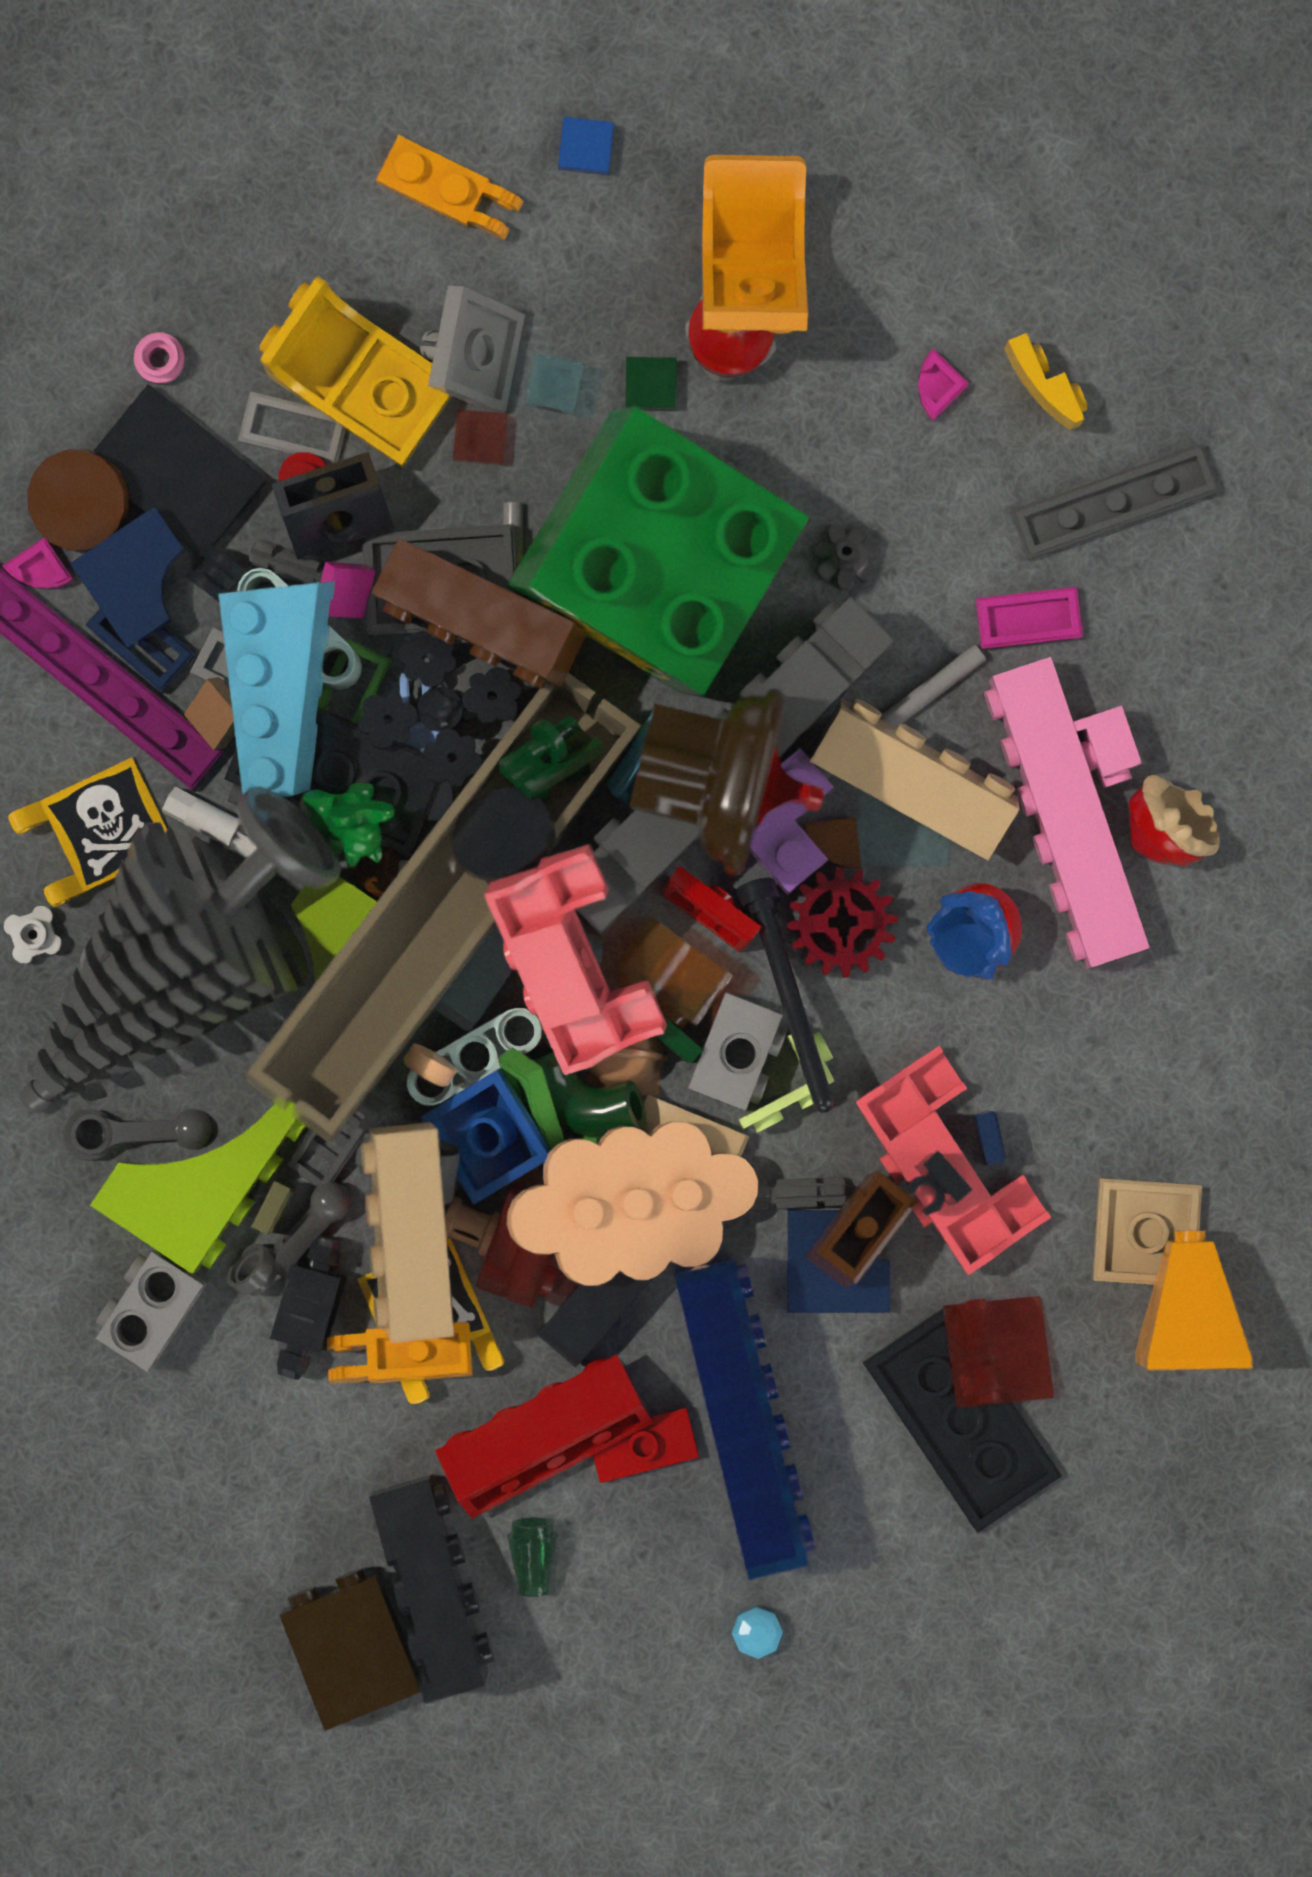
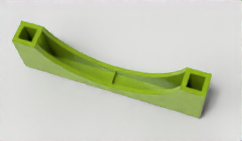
M340 876L327 887L312 888L304 885L291 904L309 944L315 983L377 903L376 900ZM292 1102L286 1110L274 1103L255 1124L241 1135L203 1155L170 1163L144 1164L126 1161L119 1162L90 1206L191 1274L198 1272L202 1265L210 1270L227 1245L220 1240L230 1223L239 1227L255 1204V1201L248 1196L257 1182L260 1180L267 1185L282 1164L284 1159L278 1156L277 1152L287 1137L296 1142L307 1126L293 1117L295 1105Z

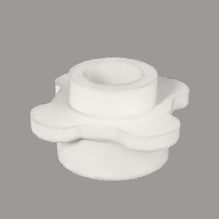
M37 906L30 914L21 917L10 915L5 920L4 930L7 934L11 935L15 947L12 955L16 961L29 963L36 955H41L45 952L53 955L60 950L62 940L55 934L54 927L51 924L53 913L49 908ZM30 930H36L38 934L36 939L31 940L28 937Z

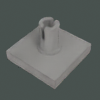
M448 286L439 332L429 330L425 332L422 341L426 343L436 344L435 346H420L421 356L432 363L428 386L484 410L506 413L525 314L464 286Z

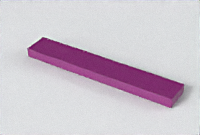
M0 568V634L194 791L225 751L223 749L213 750L191 723Z

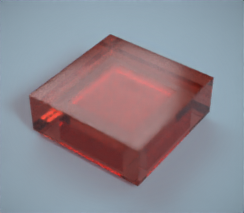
M457 409L453 461L504 466L508 414Z

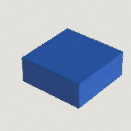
M564 117L558 170L608 176L614 122Z

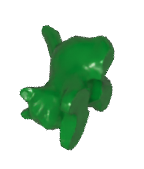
M369 783L350 784L348 791L342 795L329 794L318 789L307 791L300 798L299 805L301 811L327 837L338 856L344 849L345 860L348 866L354 867L363 856H369L376 863L380 862L382 858L380 846L382 835L378 823L392 819L395 811L391 804L371 800L374 794L373 785Z

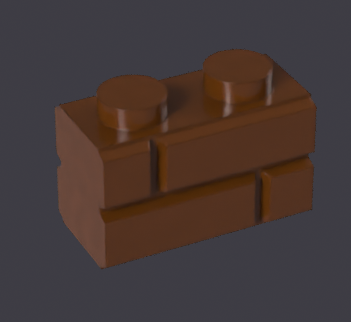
M879 1171L866 1175L824 1230V1237L817 1239L805 1256L843 1287L856 1285L918 1202Z

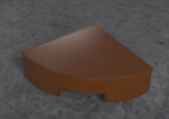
M855 817L804 824L806 834L826 856L827 861L844 868H862Z
M392 847L381 849L382 858L378 863L374 862L369 856H363L354 867L347 865L348 872L354 878L356 884L370 897L378 900L398 876L400 855Z

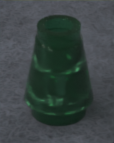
M527 1517L514 1520L512 1522V1532L507 1534L519 1594L522 1596L539 1597L549 1593L558 1533L553 1531V1521L550 1519Z

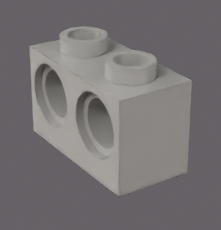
M157 1250L152 1251L148 1258L142 1254L138 1255L124 1277V1280L130 1283V1286L119 1301L112 1297L96 1320V1323L103 1328L95 1339L146 1372L155 1367L208 1284L207 1281L196 1274H191ZM165 1272L173 1278L175 1291L169 1300L158 1299L152 1294L150 1279L154 1273ZM128 1315H136L142 1318L147 1326V1335L141 1343L130 1342L123 1335L122 1323Z

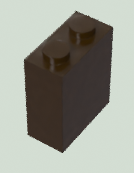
M364 1567L358 1568L335 1579L338 1585L337 1588L319 1594L316 1586L293 1594L287 1598L290 1606L284 1608L279 1614L324 1731L421 1693L420 1686L423 1685L415 1662L412 1660L409 1647L379 1571L367 1575Z

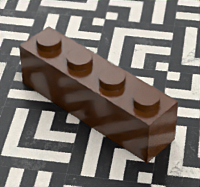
M398 538L371 594L386 602L382 610L386 614L409 625L413 617L429 623L426 633L452 646L457 638L462 639L473 645L469 654L495 667L503 659L517 666L513 674L514 676L540 689L545 680L561 688L588 634L586 630L575 622Z

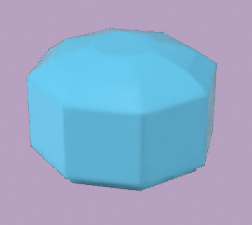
M758 1605L739 1612L731 1631L739 1651L757 1659L776 1651L783 1634L775 1612Z

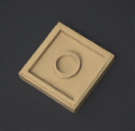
M1099 1178L1092 1280L1154 1285L1166 1242L1175 1240L1174 1231L1199 1230L1202 1185Z

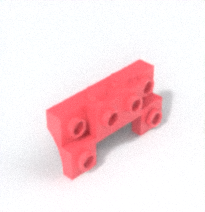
M590 845L541 860L538 868L490 882L484 894L504 939L503 949L506 961L512 970L517 969L524 984L523 994L526 1006L531 1014H537L564 1075L593 1067L623 1048L663 1034L667 1027L665 1018L648 980L610 991L575 912L576 908L605 899L609 891Z
M937 1046L854 1102L887 1153L879 1160L895 1184L902 1180L907 1184L911 1179L922 1176L915 1166L928 1154L938 1150L973 1189L957 1204L948 1206L944 1202L939 1211L925 1215L922 1210L931 1203L933 1193L927 1186H920L913 1193L915 1196L914 1200L918 1203L912 1210L923 1227L930 1223L934 1225L964 1272L969 1275L997 1257L1023 1236L1049 1220L1051 1216L1045 1210L1023 1174L992 1194L988 1193L935 1111L967 1089L944 1055L941 1047Z

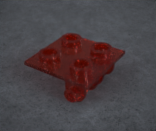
M1040 1296L993 1301L974 1299L968 1300L966 1303L943 1306L957 1408L1054 1398Z

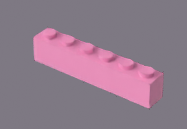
M1048 657L992 676L989 680L991 689L984 691L987 707L993 720L1002 718L1008 736L1000 740L1002 751L1009 768L1016 766L1019 768L1024 786L1017 788L1018 798L1025 816L1034 815L1041 834L1033 836L1034 845L1041 864L1051 863L1057 882L1049 884V888L1058 913L1065 911L1068 913L1073 931L1066 933V939L1074 961L1083 959L1087 969L1150 948L1052 658Z

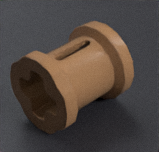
M454 1196V1200L451 1202L444 1219L446 1239L451 1237L478 1248V1254L486 1257L502 1214L494 1212L492 1215H488L462 1204V1198Z

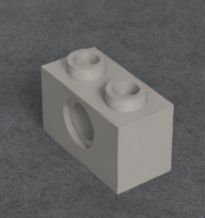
M725 993L688 1088L745 1111L749 1101L759 1105L769 1076L761 1073L768 1054L778 1056L788 1028L779 1025L783 1015ZM738 1038L749 1041L755 1052L752 1063L743 1069L732 1067L725 1057L727 1045L732 1040Z

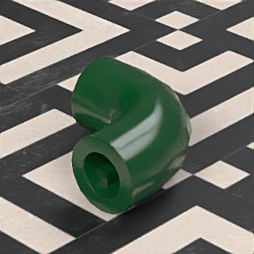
M551 1045L536 1049L525 1055L542 1067L559 1125L562 1129L588 1138H601L609 1130L618 1126H630L639 1130L645 1128V1105L642 1095L634 1082L627 1081L608 1087H594L582 1081L576 1072L564 1075Z

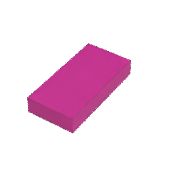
M1077 587L975 599L981 650L1080 639L1083 637Z

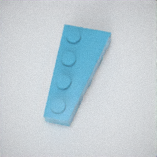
M335 581L219 594L242 794L250 787L259 786L276 792L282 797L310 791L318 729L316 715L318 699L322 697L324 677H321L324 648L328 646L330 625H327L330 600H333Z

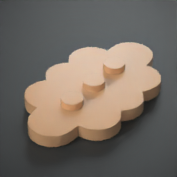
M668 1121L656 1126L649 1134L635 1127L618 1126L609 1130L601 1137L597 1144L585 1139H569L557 1144L549 1152L543 1166L544 1184L523 1190L512 1200L507 1212V1227L511 1238L521 1248L535 1254L555 1253L560 1270L568 1279L579 1284L598 1286L610 1281L618 1272L632 1279L649 1280L658 1276L667 1267L669 1262L683 1267H697L709 1262L717 1254L723 1240L722 1221L740 1217L753 1206L758 1195V1179L754 1168L745 1159L730 1153L711 1154L706 1136L698 1127L687 1122Z

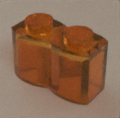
M651 916L614 965L623 972L617 981L625 987L648 980L654 995L664 1002L660 1007L662 1014L682 1029L688 1021L698 1026L733 979L730 973Z

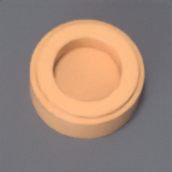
M413 1043L404 1058L405 1065L426 1080L442 1087L448 1086L457 1072V1068L448 1060L419 1044Z

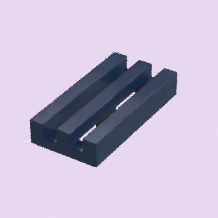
M101 609L85 624L161 693L169 687V684L177 678L184 667L196 656L166 628L162 627L155 633L180 654L174 662L149 640L145 639L138 644L166 669L162 676L159 677L101 626L106 619Z

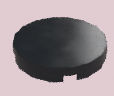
M513 787L492 790L472 801L459 816L453 832V851L468 875L474 879L485 880L487 884H490V882L538 868L542 857L547 853L548 848L552 850L556 840L555 821L541 798L537 796L531 800L518 788Z

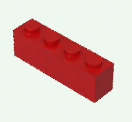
M616 1354L609 1359L602 1358L591 1362L583 1369L582 1373L563 1383L556 1382L547 1385L538 1392L537 1397L518 1407L510 1406L498 1411L491 1421L474 1430L456 1433L448 1439L446 1445L434 1451L457 1501L470 1518L473 1519L653 1424V1421L627 1369Z

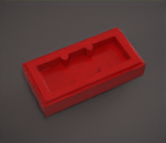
M680 865L661 891L663 893L662 896L737 952H743L761 928L759 924L733 906L734 900L727 892L715 885L706 886Z
M682 1407L652 1415L650 1417L653 1424L594 1454L593 1458L599 1482L603 1483L699 1458L687 1408Z

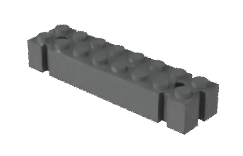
M852 597L842 605L834 599L813 620L814 624L811 628L815 633L805 642L799 636L793 639L776 657L775 664L779 668L769 678L762 672L759 673L740 693L739 699L751 695L765 696L766 692L772 688H778L784 693L785 705L775 743L779 759L890 650L895 641ZM724 708L715 718L725 719L728 711ZM636 810L623 823L616 817L613 818L594 837V843L599 848L593 852L608 886V894L605 899L576 908L575 911L602 936L699 840V827L694 824Z

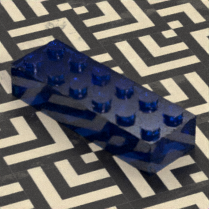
M731 1255L711 1260L697 1267L674 1269V1276L748 1580L810 1566L806 1552L816 1550L807 1513L797 1515L794 1501L802 1500L804 1497L795 1463L789 1465L784 1463L782 1450L791 1449V1444L783 1414L773 1415L769 1401L779 1398L770 1363L761 1365L757 1349L767 1347L760 1317L758 1314L748 1315L745 1299L754 1297L746 1264L736 1266L735 1258Z

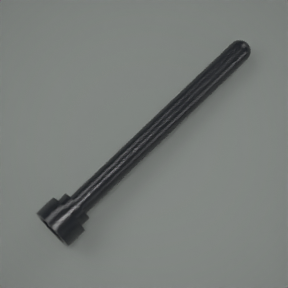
M774 878L755 879L736 889L742 912L748 913L749 918L755 920L761 926L759 930L760 937L813 1106L818 1112L827 1113L833 1108L834 1100L775 913L779 910L777 903L781 898Z

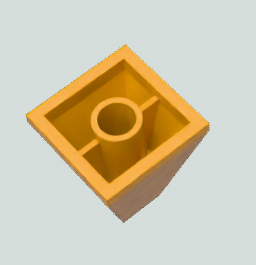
M1205 1230L1174 1231L1175 1240L1167 1241L1140 1331L1135 1351V1363L1147 1370L1252 1368V1356L1214 1242L1206 1240Z

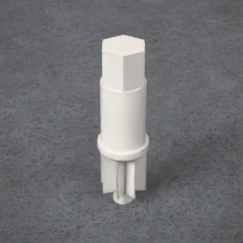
M174 787L168 795L162 808L163 813L223 844V848L245 858H248L257 848L244 831L239 817L236 818L177 787Z

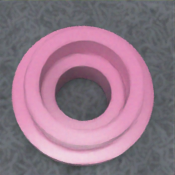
M161 332L152 333L145 336L137 344L134 352V364L139 374L145 380L155 384H165L173 381L181 374L185 365V353L179 341L173 336ZM157 350H164L169 354L168 363L161 368L154 367L151 364V356Z

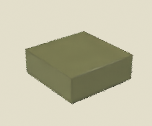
M275 1180L251 1227L266 1235L275 1232L295 1193L294 1187L281 1180Z

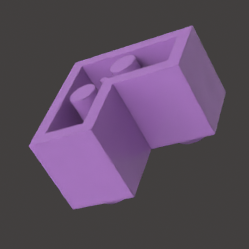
M801 748L781 764L786 773L792 778L809 785L813 784L824 788V797L834 788L816 765L810 762V758ZM787 803L774 809L762 820L758 828L754 830L749 850L768 874L775 879V882L786 895L828 860L796 822L808 810L805 809V806L794 803Z

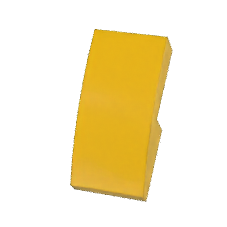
M1027 333L1008 340L1004 350L1012 367L1032 397L1047 413L1069 430L1080 427L1084 421L1082 412L1087 411L1088 408L1079 384L1077 382L1070 384L1065 372L1046 380L1044 373L1049 372L1046 355L1039 343L1031 344Z

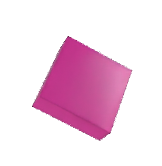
M325 562L320 583L335 581L333 600H330L328 616L363 618L376 570L366 564Z

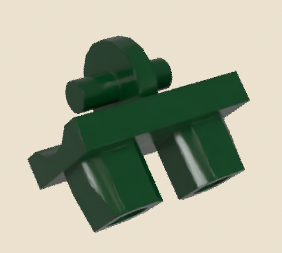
M568 716L556 725L541 719L531 727L533 739L500 759L498 767L499 772L513 783L515 788H518L531 800L537 796L544 803L550 799V787L563 779L577 782L590 773V762L604 754L603 743L597 738H592L586 734L572 716Z

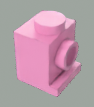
M1122 706L1073 722L1077 734L1082 733L1084 741L1080 743L1089 770L1095 771L1097 780H1101L1103 788L1132 779L1130 769L1136 768L1142 762Z

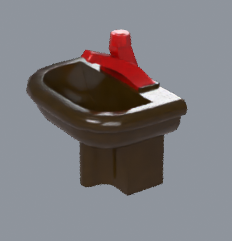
M772 688L766 692L765 696L751 695L739 699L732 705L725 719L713 718L654 703L632 793L630 809L697 825L699 827V842L704 852L712 859L723 863L724 871L728 875L738 876L743 872L746 865L754 830L758 828L762 820L771 811L787 803L805 806L807 810L819 811L823 802L824 788L798 781L788 775L783 769L775 743L785 705V695L780 689Z

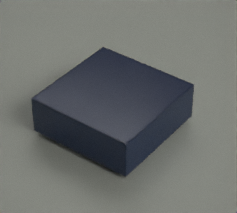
M986 1111L973 1114L983 1164L991 1165L1005 1162L1006 1153L997 1113Z

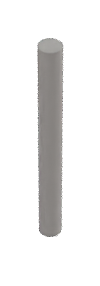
M974 644L885 711L880 719L898 728L900 724L906 722L986 661L985 656ZM816 765L827 780L834 776L832 773Z

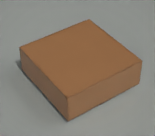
M220 677L209 678L184 715L213 750L226 748L235 735L230 689Z

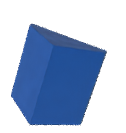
M501 1068L421 1117L424 1123L431 1122L437 1128L438 1140L449 1142L460 1148L457 1178L473 1205L544 1163L551 1151Z

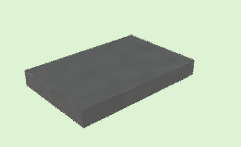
M514 524L376 533L362 538L364 564L376 570L366 606L369 637L416 634L419 631H426L429 623L413 617L409 625L382 611L386 602L371 594L398 538L519 595L506 587L517 569Z

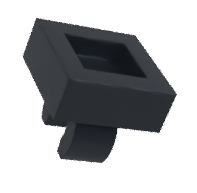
M938 1150L928 1154L915 1166L922 1176L911 1179L904 1189L908 1195L914 1193L920 1186H927L931 1189L933 1199L922 1210L925 1215L939 1211L944 1202L948 1206L957 1204L973 1190Z

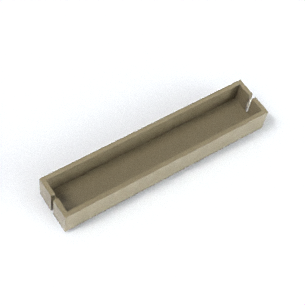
M570 673L567 674L561 688L548 681L543 684L247 1072L248 1084L284 1110L292 1102L295 1105L293 1117L328 1143L332 1144L497 925L484 897L489 884L485 880L474 879L461 866L453 851V832L459 816L472 801L492 790L506 787L515 788L514 784L499 772L498 761L532 740L531 727L541 719L556 725L568 716H572L586 734L592 738H597L603 743L604 754L590 762V773L577 782L563 779L550 787V799L545 801L544 804L555 821L556 840L552 850L548 848L547 853L542 857L544 859L550 855L637 737L641 725L605 699L599 704L594 719L586 713L591 708L596 692Z

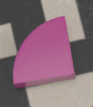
M934 348L930 351L922 364L921 373H919L918 394L920 392L919 399L921 397L920 402H922L921 405L924 411L934 421L969 386V383Z
M45 537L2 565L16 580L28 584L30 587L33 586V588L54 589L75 581Z

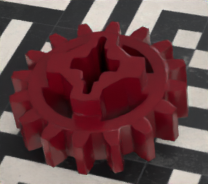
M836 867L834 880L830 881L827 880L821 871L816 873L815 879L818 887L813 890L811 887L802 884L799 887V891L806 898L804 903L791 902L789 905V909L799 914L798 920L787 923L788 930L799 931L800 938L791 945L793 950L806 947L809 953L804 960V964L808 966L817 959L822 961V975L825 976L830 973L833 966L840 967L842 978H849L851 965L854 964L863 973L870 971L867 958L872 956L879 961H883L886 956L879 948L881 942L894 943L896 939L891 933L886 932V925L898 922V916L885 914L884 907L893 901L892 896L879 898L876 895V891L879 889L881 882L876 879L868 886L862 883L863 871L860 869L854 873L851 879H845L842 867ZM850 890L864 896L874 911H862L851 901ZM830 891L831 905L823 914L809 915L815 900L825 892ZM839 898L842 899L843 909H845L847 917H855L856 926L849 928L847 931L845 947L842 945V937L839 936L838 929L834 927L829 928L828 919L837 916V909L840 907ZM875 930L870 944L863 951L854 955V940L862 931ZM810 934H823L834 944L835 956L821 950L814 943Z

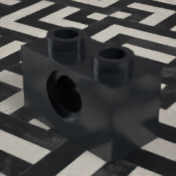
M369 452L272 484L297 560L394 528Z

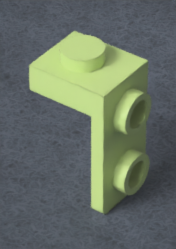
M818 1031L813 1034L828 1084L834 1082V1079L825 1062L833 1059V1056L824 1038ZM790 1034L786 1037L798 1058L792 1035ZM807 1083L739 1118L738 1120L742 1128L744 1129L753 1124L758 1133L783 1120L784 1117L780 1110L796 1101L799 1102L802 1109L812 1105L813 1102Z

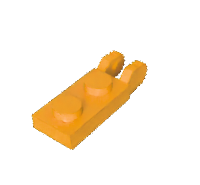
M400 135L397 136L376 179L377 184L463 226L468 227L470 224L501 240L506 239L510 229L502 221L476 211L482 197L484 196L496 202L506 210H513L515 212H519L524 202L523 199L512 192L490 183L488 178Z
M469 1322L453 1323L454 1336L396 1343H391L384 1330L377 1328L366 1329V1333L327 1338V1350L335 1353H348L350 1351L367 1349V1365H344L328 1370L329 1382L346 1384L369 1381L370 1384L473 1376Z

